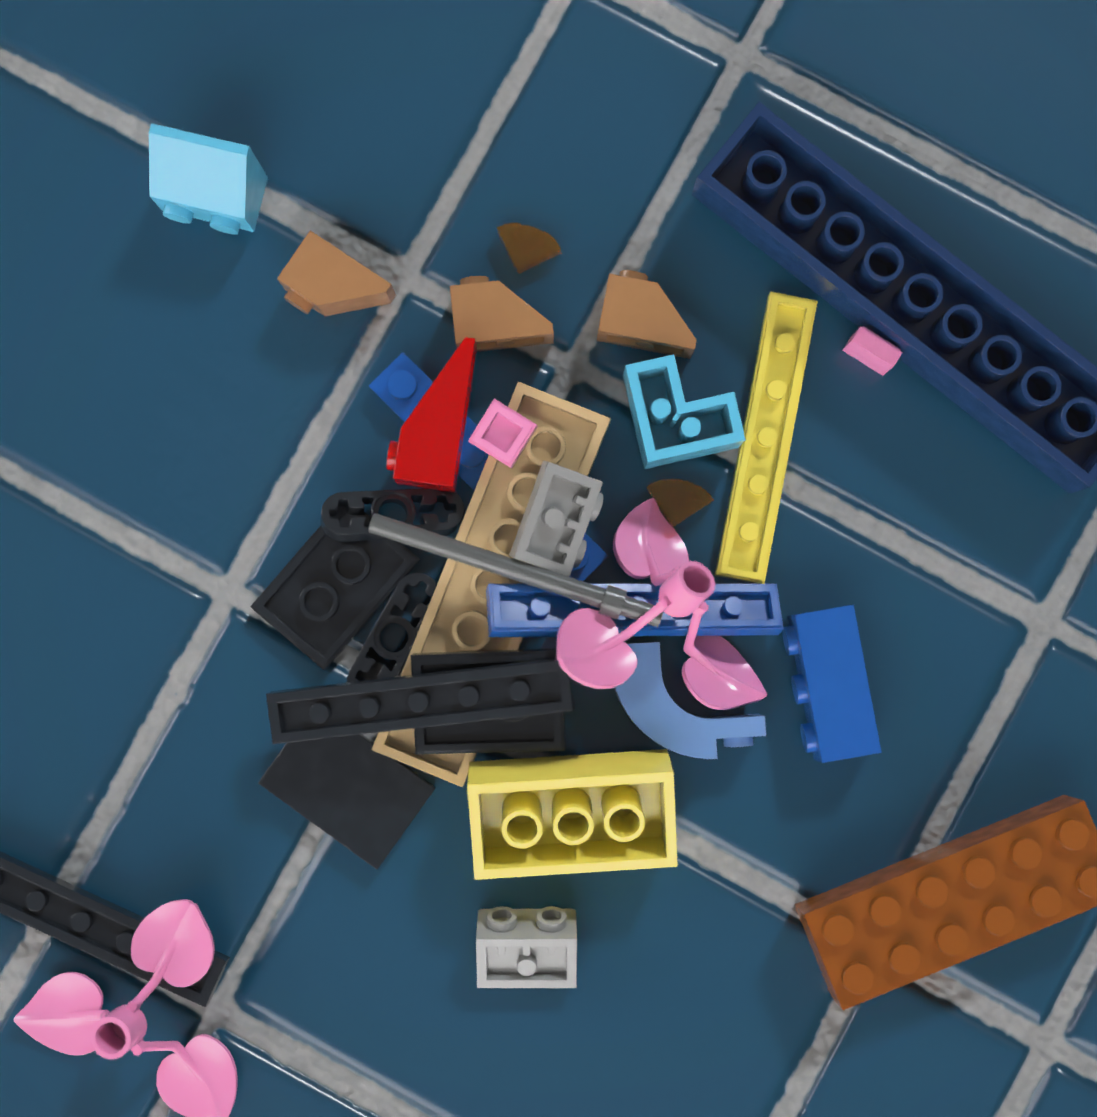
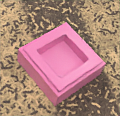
M864 326L858 328L842 350L882 376L894 367L903 353L900 348Z
M493 399L468 442L508 467L513 468L538 426L503 403Z

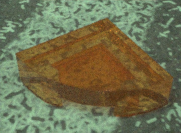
M508 223L497 227V232L518 274L561 253L559 244L545 231L543 232L532 226L521 225V223Z
M663 479L646 487L672 528L714 501L705 489L684 480Z

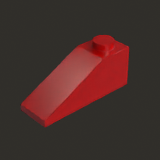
M464 338L400 428L399 441H390L386 469L394 471L393 479L397 484L456 493L477 353L475 338Z

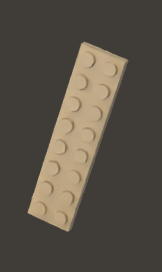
M521 382L517 383L508 407L532 421L538 427L513 468L488 455L455 538L456 540L510 557L513 543L542 462L548 461L589 476L611 421L609 417ZM447 558L401 676L412 675L411 655L413 653L519 650L524 637H489L486 589L488 584L524 583ZM414 728L378 732L371 749L460 787L465 785L468 778L469 762H474L477 753L415 754Z

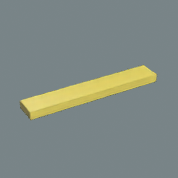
M770 292L768 295L743 425L746 440L739 447L715 576L755 584H765L816 314L817 300Z

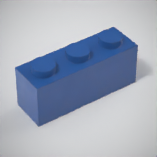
M854 605L787 616L789 626L783 627L782 636L788 656L794 655L798 674L791 676V684L796 704L804 705L807 723L800 724V733L805 752H812L813 759L821 763L882 753Z

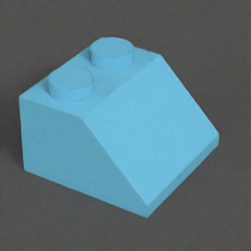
M151 123L149 129V191L151 199L163 211V216L186 224H190L192 218L210 222L209 226L213 229L228 234H238L239 229L254 232L268 177L250 146Z

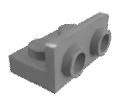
M543 461L509 556L570 577L572 568H577L585 555L587 544L583 537L589 521H594L601 510L603 494L600 493L603 482L554 463Z
M504 906L493 909H479L476 931L477 988H576V910L561 909L554 906L542 909H512Z

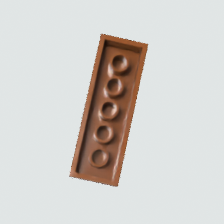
M1067 795L1059 796L794 904L831 997L842 1010H846L1097 907V829L1085 800Z

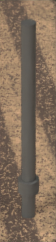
M374 513L369 525L368 532L597 607L599 608V614L617 620L619 615L637 620L654 606L653 604L626 596L627 590L612 585H607L606 589L377 513ZM663 612L648 624L659 627Z

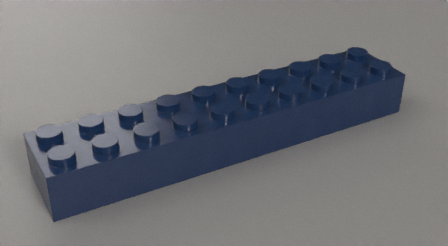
M758 102L698 175L692 196L855 325L868 328L900 348L903 353L899 359L1069 494L1090 488L1097 479V367L762 103Z

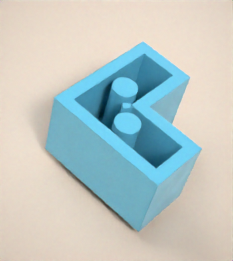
M674 354L625 365L623 380L644 469L737 449L746 440L734 392L685 403Z

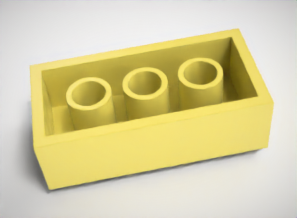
M668 749L469 762L467 789L475 880L678 867L674 772Z

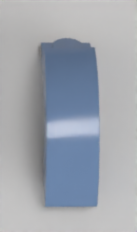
M660 642L627 644L637 657V667L628 680L613 688L622 708L631 721L659 745L678 754L693 758L718 759L716 739H723L724 747H745L754 745L753 737L766 736L764 715L745 714L702 717L687 713L671 699L664 686L661 670Z

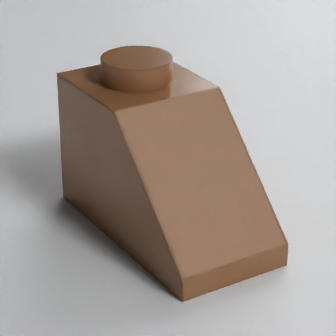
M311 230L277 278L287 291L284 299L306 314H309L313 308L323 316H330L391 304L396 297L391 283Z
M622 270L619 275L609 273L596 341L667 355L674 354V356L690 359L695 350L697 340L657 282L648 281L646 274L637 271Z
M469 276L462 278L460 285L450 286L457 348L465 337L475 338L477 351L554 343L553 324L500 281H489L487 276Z

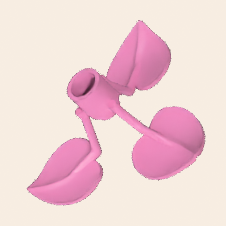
M654 498L648 499L635 507L623 519L615 532L613 539L614 556L622 570L630 577L636 579L650 577L653 585H661L659 589V602L620 633H618L614 621L608 616L599 614V610L582 608L572 612L561 623L557 635L556 657L561 668L572 679L588 687L607 689L619 686L628 680L637 667V657L624 641L632 637L663 611L672 617H686L693 613L683 646L684 652L690 658L682 666V677L690 693L703 705L716 710H729L758 702L765 698L767 692L761 681L732 644L721 636L696 637L702 615L709 608L704 601L715 589V580L711 572L701 563L689 561V555L683 540L662 515Z
M182 899L168 902L146 916L137 927L131 943L132 961L141 970L154 974L128 1005H121L111 1012L101 1010L104 997L99 985L85 974L65 972L54 976L43 984L30 1002L14 1018V1022L33 1039L51 1049L68 1055H86L95 1050L103 1058L117 1059L130 1049L137 1056L144 1051H173L174 1053L165 1057L160 1063L156 1080L159 1095L171 1109L185 1117H229L233 1109L238 1087L237 1068L231 1052L221 1041L208 1034H200L191 1039L184 1048L178 1041L143 1040L147 1031V1021L140 1007L159 985L162 978L172 986L187 987L200 981L208 973L212 965L215 951L213 936L198 905L191 900Z

